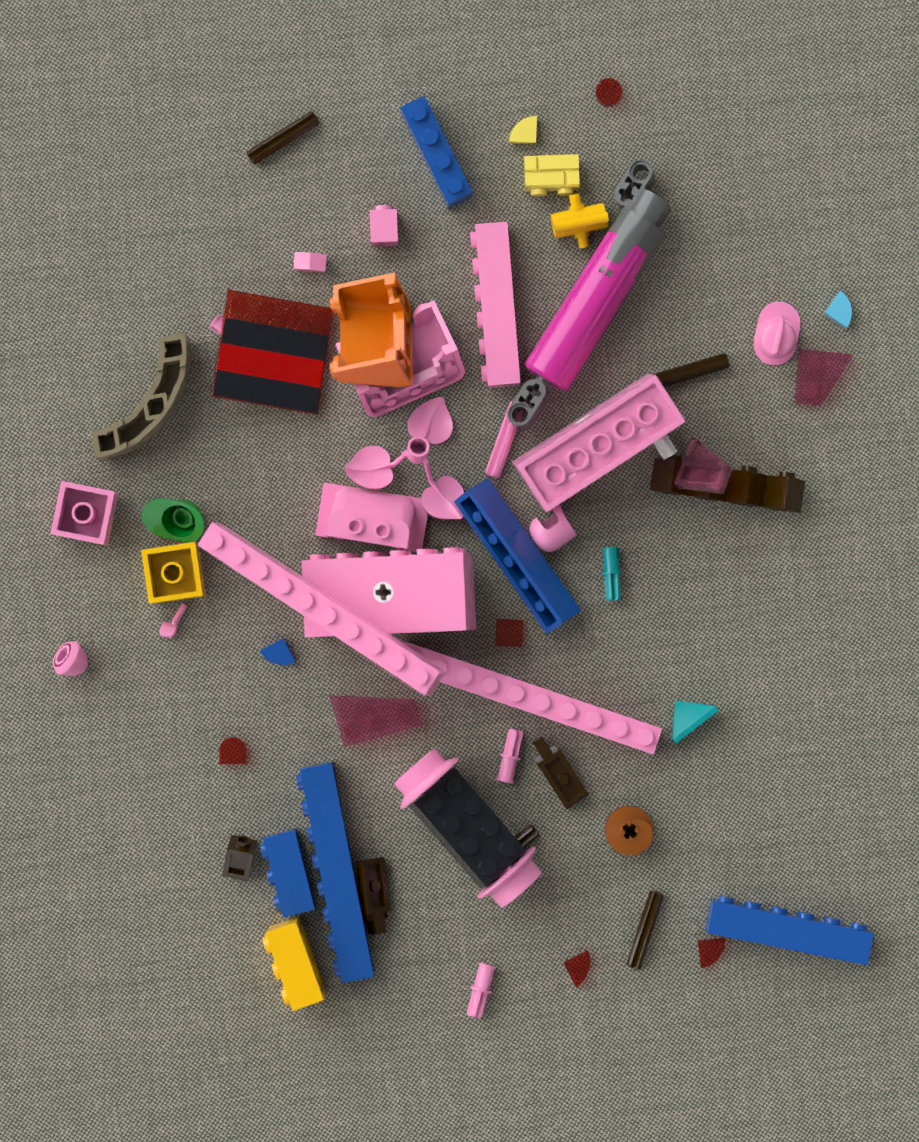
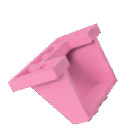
M324 482L315 536L338 540L349 539L417 552V549L423 548L428 514L423 509L421 498Z

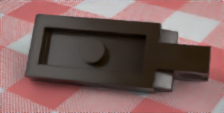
M541 736L532 741L540 753L534 757L537 765L566 809L589 795L555 744L548 747Z
M384 857L356 861L362 915L367 923L368 933H386L385 918L388 917V911H391L385 859Z

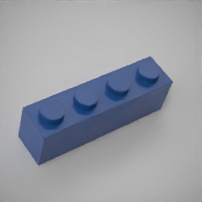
M425 96L400 107L401 115L447 208L450 209L472 198V190Z

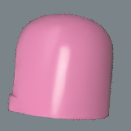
M560 504L552 509L553 514L548 519L540 522L535 518L529 527L530 535L536 545L546 552L556 551L577 536L567 521Z

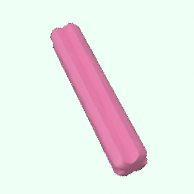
M513 400L509 403L485 470V474L493 478L500 477L517 431L508 419V410ZM523 411L516 414V422H520Z

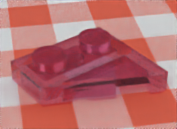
M800 349L798 352L793 403L821 406L851 360L852 354Z

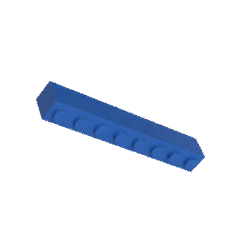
M333 762L300 768L301 774L296 775L299 791L304 790L306 801H301L304 817H309L311 827L307 828L309 843H314L316 854H312L314 869L320 870L321 880L317 881L319 895L320 897L325 896L327 906L322 908L325 924L330 923L332 934H328L330 950L336 951L337 960L333 961L335 976H340L342 983L374 977L375 972L365 921L362 915L361 901Z

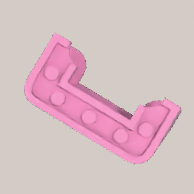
M434 300L417 306L412 314L413 384L406 387L353 384L368 416L377 417L451 385L464 376L465 369L458 349ZM339 342V343H336V347H337V349H338V351H339V353H340V342Z

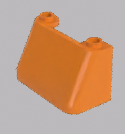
M396 273L333 285V297H330V305L333 313H337L340 318V355L334 356L333 362H330L332 377L336 378L339 383L389 387L411 386L413 384L412 311L408 296Z

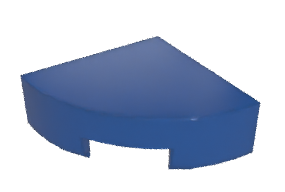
M284 638L260 650L263 657L274 664L288 665L296 662Z

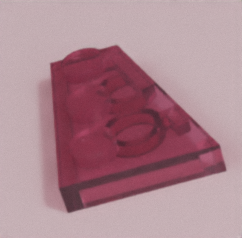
M329 695L344 747L422 725L415 699Z

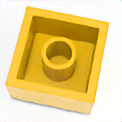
M197 542L141 550L149 604L206 596L200 550Z

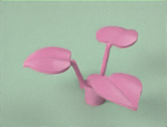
M443 397L434 398L423 403L411 414L407 428L408 433L413 438L408 442L407 451H403L394 462L390 463V455L385 449L373 445L359 450L345 466L346 474L356 484L367 489L378 490L387 487L393 481V473L390 468L396 467L404 458H408L414 464L423 463L428 482L431 487L423 491L421 497L422 506L426 513L433 518L442 520H460L464 517L454 503L457 498L464 494L462 486L450 476H442L435 483L429 467V460L427 459L429 443L432 445L442 444L452 434L453 422Z

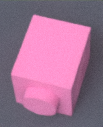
M390 205L375 206V210H370L372 247L399 245L397 209H391Z

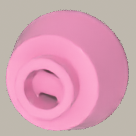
M76 641L64 643L58 649L53 659L54 670L59 675L74 677L82 674L88 666L87 654Z

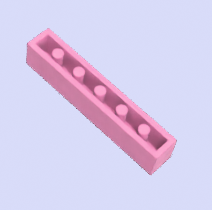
M508 223L475 224V232H470L471 248L477 249V258L472 259L473 275H479V285H474L475 301H481L482 311L476 312L478 328H483L484 339H479L480 355H485L486 365L481 366L482 382H487L488 388L520 386Z

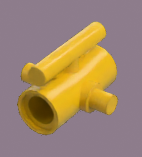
M579 193L569 195L571 206H568L569 210L550 214L554 237L558 239L574 235V238L578 240L579 248L589 247L588 236H590L591 231L608 228V213L603 203L584 206V203H581Z

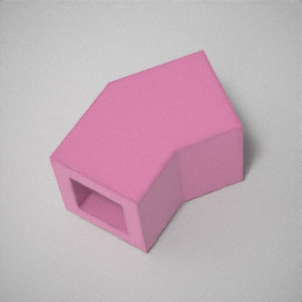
M295 252L293 269L300 272L323 273L326 268L327 255Z

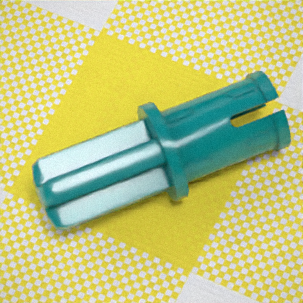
M619 547L602 548L604 572H601L605 582L606 601H618L621 599L620 575L623 574V571H620Z

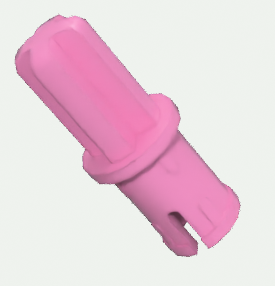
M516 729L508 730L504 751L500 753L502 760L496 780L513 784L518 760L521 761L519 753L524 736L522 731Z
M479 963L474 986H471L473 991L467 1015L475 1018L482 1017L488 994L492 992L489 989L494 971L496 970L495 966Z

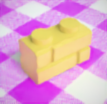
M578 154L524 156L525 192H531V196L535 197L546 196L547 191H558V195L561 196L574 194V190H579L580 185Z

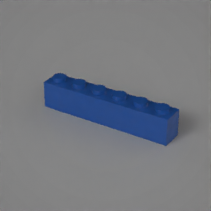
M489 478L470 488L454 501L546 634L581 611Z
M719 895L718 900L711 898L705 931L709 934L868 966L874 936L873 932L867 930L868 925L851 922V926L841 925L840 919L825 917L824 921L814 919V914L798 911V915L787 914L788 909L772 906L771 910L762 909L760 903L745 901L744 905L734 903L735 898Z

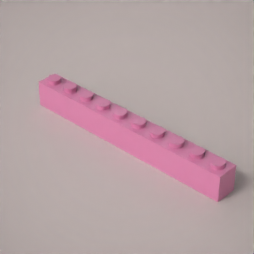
M212 522L199 542V547L424 696L432 695L446 673L445 670L222 523Z
M404 641L405 645L446 671L440 680L441 683L654 755L662 728Z

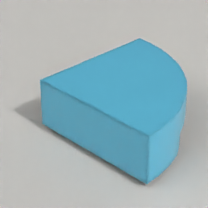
M840 290L824 314L846 329L851 321L852 308L849 299Z

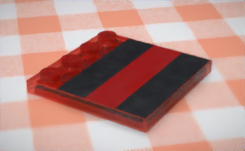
M228 289L210 397L317 415L333 317L332 309Z

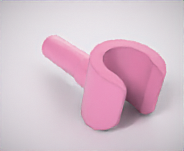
M181 604L172 619V623L162 622L159 632L161 636L173 638L176 635L179 621L187 609V605Z

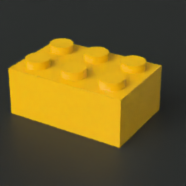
M300 916L270 926L265 932L263 944L267 954L272 953L274 964H272V969L276 979L282 980L283 990H281L285 1005H290L292 1011L323 1001L326 989Z

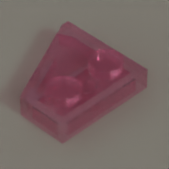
M692 438L674 484L680 489L723 494L733 470L699 440Z

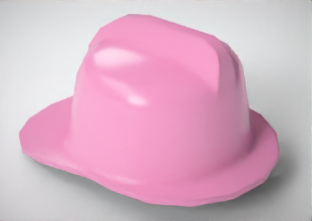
M773 302L768 304L760 313L754 337V350L756 356L768 365L786 363L795 352L800 331V317L792 305L785 302Z

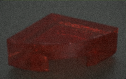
M724 937L697 940L701 968L712 965L720 957L725 947Z
M588 950L563 962L575 987L579 986L588 975L590 969Z

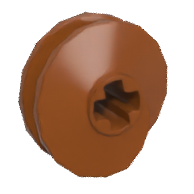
M629 805L622 806L614 810L607 818L605 836L609 845L618 853L637 855L645 851L652 843L653 823L648 814L642 809ZM631 823L634 824L635 834L625 837L623 827L626 824L628 826Z

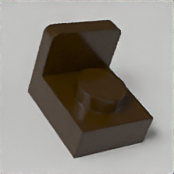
M243 835L231 836L226 851L222 876L249 881L257 840Z

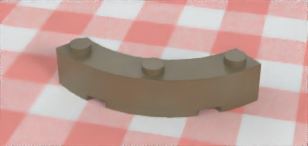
M186 333L158 338V372L152 388H150L145 398L137 406V409L127 418L109 427L92 431L96 459L103 462L121 457L138 449L159 433L172 418L185 393L191 369L190 337Z

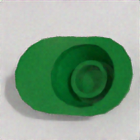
M156 498L150 500L144 506L141 513L145 528L159 537L190 543L200 538L205 529L203 514L199 507L188 499Z

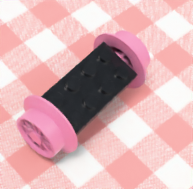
M434 748L394 783L404 795L400 809L402 810L409 805L478 887L483 888L477 894L478 899L491 896L503 908L524 892L541 875L542 871L532 861L536 848L532 846L526 850L454 767L449 770L459 760L457 757L445 760Z

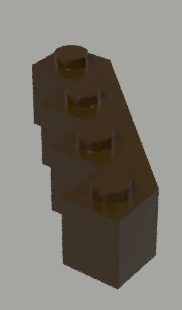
M672 455L665 460L654 458L650 490L677 496H690L710 501H723L749 507L769 508V510L801 513L805 481L796 479L795 473L779 471V476H771L757 473L758 468L751 466H741V470H730L719 467L720 462L704 460L702 465L683 462L682 456Z

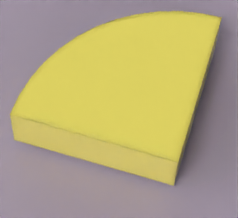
M537 116L527 117L518 122L510 134L509 143L536 145Z

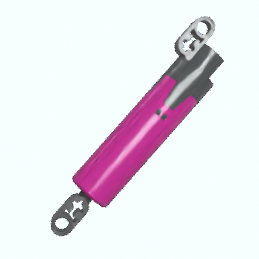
M634 161L616 187L614 197L621 210L525 362L526 369L533 373L536 379H531L523 385L508 410L509 421L520 431L530 429L548 403V388L550 385L561 391L569 389L665 236L660 227L671 209L666 200L650 191L655 182V175L648 161ZM644 170L649 173L643 180L635 178L639 171ZM631 194L633 199H626L624 202L622 197H629ZM532 390L536 392L539 390L541 395L539 397H532L530 393ZM524 401H526L528 404L531 403L533 409H531L526 403H524ZM518 412H528L525 421H515V416Z

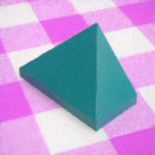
M675 701L671 740L674 743H678L719 711L718 708L714 705Z

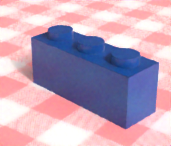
M297 829L265 836L263 838L264 843L260 844L263 859L269 860L271 869L267 870V876L270 886L275 885L277 896H273L276 911H282L284 918L315 910L316 903Z

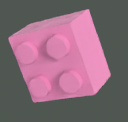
M61 481L50 534L108 546L119 493Z

